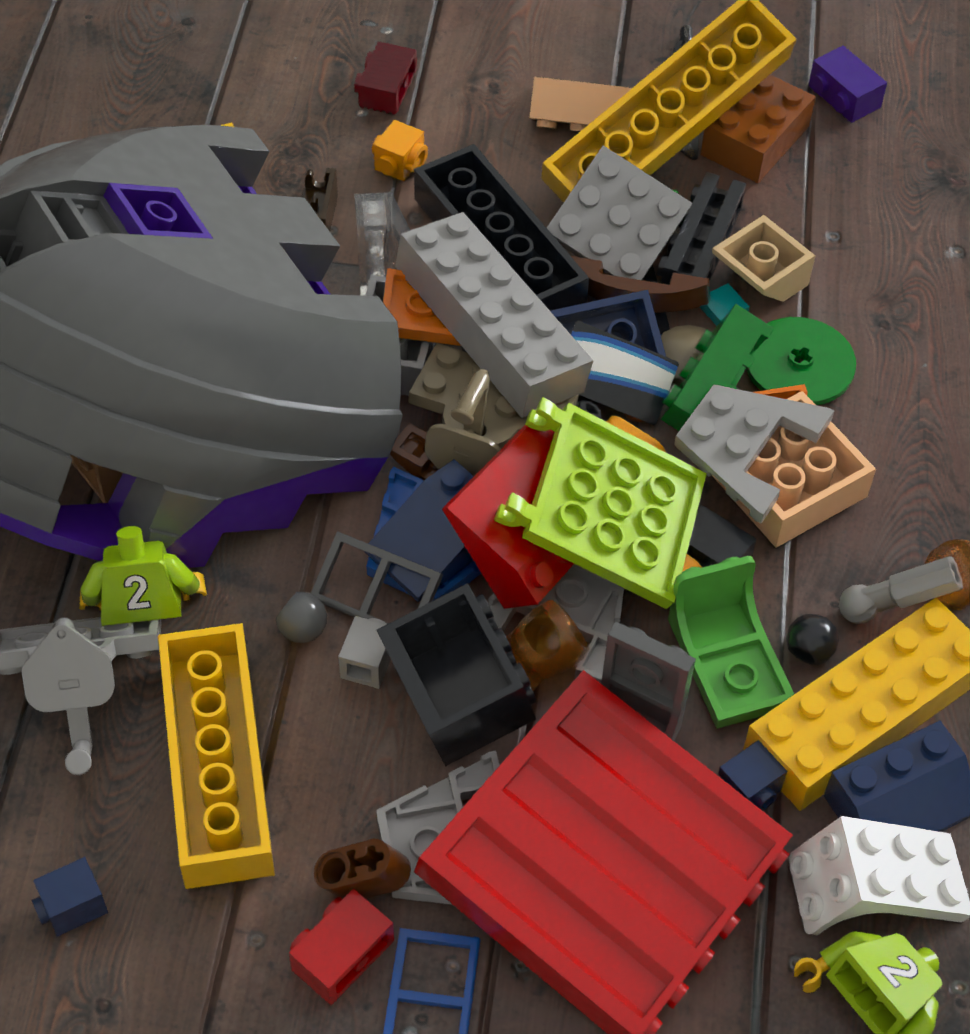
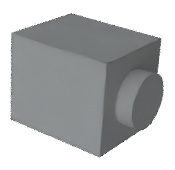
M354 617L338 656L340 678L380 689L391 658L376 630L387 625V623L376 618Z

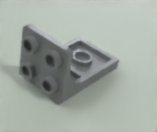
M615 622L607 637L601 684L674 741L682 726L696 658L689 656L683 649L677 646H668L648 637L645 632L638 628L627 627Z

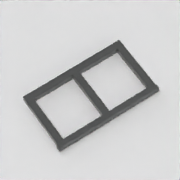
M337 531L310 594L318 597L324 605L347 615L370 619L376 618L371 616L370 612L391 563L430 578L418 608L433 601L443 574ZM344 543L382 558L360 611L322 595Z

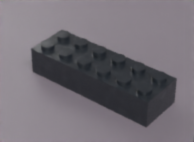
M475 144L414 169V199L433 222L464 212L550 311L587 303L589 286L587 274Z

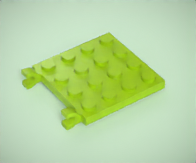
M542 397L537 409H532L529 412L525 425L538 431L553 430L555 433L533 503L531 505L522 497L511 493L508 496L506 505L501 504L498 507L494 521L509 527L522 526L525 528L522 535L523 539L665 609L669 608L675 602L674 583L676 577L683 570L707 473L571 403L560 409L553 402Z

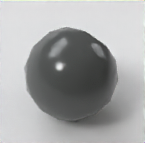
M297 591L277 615L275 621L278 630L284 638L296 643H307L314 641L323 633L327 623V613L325 606L318 597L308 592Z

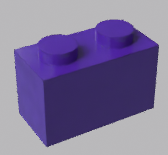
M843 45L813 60L808 86L834 107L837 112L853 123L881 108L887 82Z

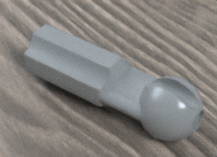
M952 556L891 575L889 580L871 586L863 584L852 585L843 591L839 601V609L842 616L854 624H865L875 618L879 612L895 607L902 609L963 589V582L955 560Z

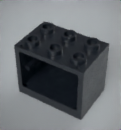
M468 583L376 630L445 766L536 720L531 705L536 703L537 699L530 687L531 683L521 663L516 662L511 652L512 648L503 630L498 628L493 619L494 615L484 595L481 594L475 597Z

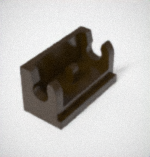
M326 168L324 182L315 181L313 179V170L309 169L306 172L305 188H303L301 197L306 199L327 229L331 231L338 198L336 169Z

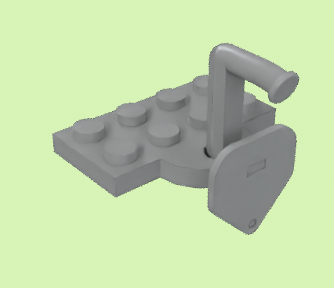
M101 617L72 621L68 618H59L55 623L0 629V674L10 675L22 671L26 699L36 710L41 712L67 711L72 751L65 758V765L70 773L82 775L91 767L93 743L87 707L104 704L112 696L115 685L112 660L116 655L127 654L128 658H143L151 655L152 651L159 650L158 635H161V619L102 626Z

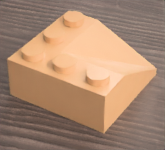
M803 391L788 398V400L815 405ZM830 422L817 443L779 426L746 472L780 489L778 500L762 523L755 521L749 515L750 509L740 500L736 501V503L777 548L868 497L876 468L832 422ZM715 478V480L726 491V487Z

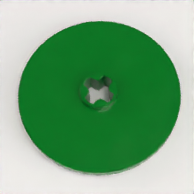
M785 317L767 323L774 330L769 338L755 351L753 357L756 359L749 369L746 368L750 379L758 389L763 391L805 384L808 392L807 396L817 406L829 403L847 391L855 375L856 357L850 343L840 332L823 322L804 317Z

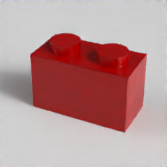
M354 888L344 898L337 897L325 909L322 916L323 919L312 930H303L294 939L290 947L291 970L329 1005H332L394 942L393 922Z

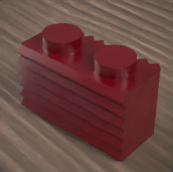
M378 41L373 52L369 51L366 56L365 70L363 73H358L355 79L354 92L358 93L359 106L361 108L366 107L367 109L372 108L374 111L378 109L380 112L385 111L387 114L391 112L395 115L417 71V50Z

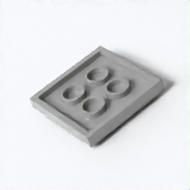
M603 145L549 223L547 229L562 247L577 257L602 261L604 274L642 280L693 203Z

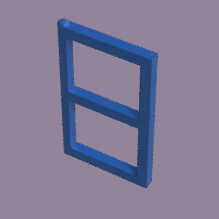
M400 928L383 1034H393L398 1002L460 1009L462 1012L459 1034H468L481 939L477 936L469 937ZM407 942L470 949L464 997L401 990Z

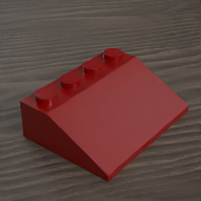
M524 425L442 508V511L504 609L538 605L574 565V563L523 539L524 527H509L494 521L498 507L501 504L506 505L508 496L511 493L522 497L527 503L532 505L555 433L553 430L538 431Z

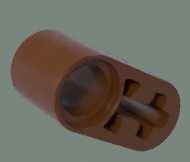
M370 839L329 850L320 856L314 868L316 883L321 888L341 898H344L353 888L365 899L397 891L407 883L411 873V865L408 858L380 839Z

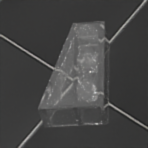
M392 192L354 194L360 295L365 296L371 275L386 277L387 268L397 269L395 264L400 234L410 231Z

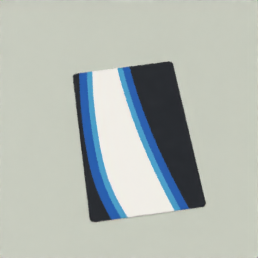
M579 320L576 321L571 336L593 360L585 391L579 395L656 425L664 405L662 402L669 392L679 363Z

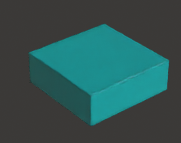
M728 283L711 291L709 304L700 308L718 326L735 304L748 312L750 306Z

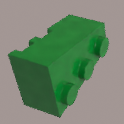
M735 304L713 332L706 329L694 347L700 352L695 359L690 356L681 369L679 376L683 378L680 386L674 384L662 403L668 407L660 420L680 431L713 385L737 389L736 385L745 369H749L756 359L753 357L755 351L769 338L774 328Z

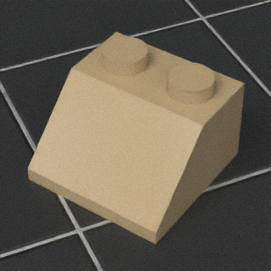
M765 215L712 249V253L761 294L782 302L809 285L815 255Z

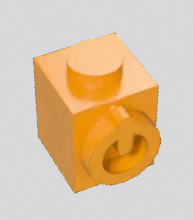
M394 119L384 133L378 135L373 142L374 169L385 175L405 181L411 172L414 173L415 168L424 165L426 162L428 146L424 144V131Z

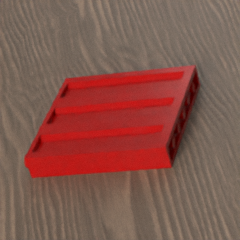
M583 670L421 854L414 873L607 1034H655L663 1024L656 1017L665 1004L671 1009L678 1004L689 989V986L683 980L691 970H694L699 975L715 954L709 946L717 935L725 940L741 920L734 913L742 902L750 907L765 888V885L759 881L766 870L774 875L790 855L783 848L793 835Z

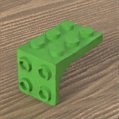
M752 556L730 557L711 566L689 568L679 574L674 583L673 591L676 598L675 602L670 606L668 621L680 648L689 656L696 658L693 677L716 729L764 716L794 695L757 613L753 594V576L756 563Z

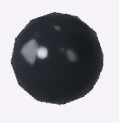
M805 614L798 617L790 625L786 642L788 650L796 658L807 664L820 665L827 662L835 654L839 638L836 627L828 618L818 614Z

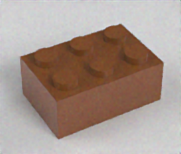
M769 75L704 130L700 155L759 183L810 126L816 96Z

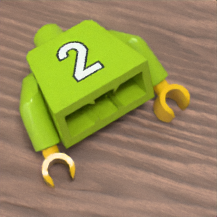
M137 526L123 527L116 533L118 545L104 548L103 560L94 563L89 570L80 589L79 609L85 610V606L99 607V610H101L102 626L181 617V591L184 601L190 600L189 595L195 593L206 596L204 575L199 572H192L176 555L167 553L163 542H144L141 528Z
M850 932L820 952L822 957L815 960L805 957L796 963L794 977L799 976L805 971L815 974V977L803 984V991L806 993L816 991L821 985L822 973L830 969L826 974L828 979L874 1034H932L934 1031L939 1008L934 994L942 986L941 978L935 973L939 969V960L936 954L929 948L924 947L916 951L903 935L896 933L882 937L878 934Z

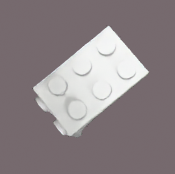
M841 816L790 853V872L795 886L799 912L807 934L819 935L838 922L873 913H893L961 923L970 918V901L952 837L949 833Z

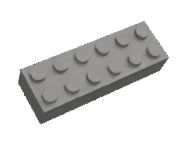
M464 212L400 234L395 267L403 272L406 276L405 279L414 290L418 291L419 296L432 309L434 314L480 369L488 370L490 381L521 418L528 416L532 409L536 410L542 397L557 404L585 391L593 364L592 358Z

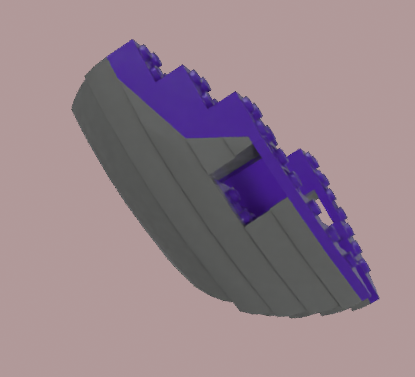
M218 125L141 127L51 144L7 160L0 165V527L46 546L102 561L104 548L118 545L117 531L123 527L137 526L142 530L144 542H163L167 553L176 555L188 568L203 567L209 560L223 533L288 528L307 494L368 491L394 446L403 416L399 410L401 354L398 323L378 296L330 294L321 281L340 245L305 198L256 193L252 186L270 151L253 129ZM70 455L123 473L108 503L60 506L58 500L72 462Z

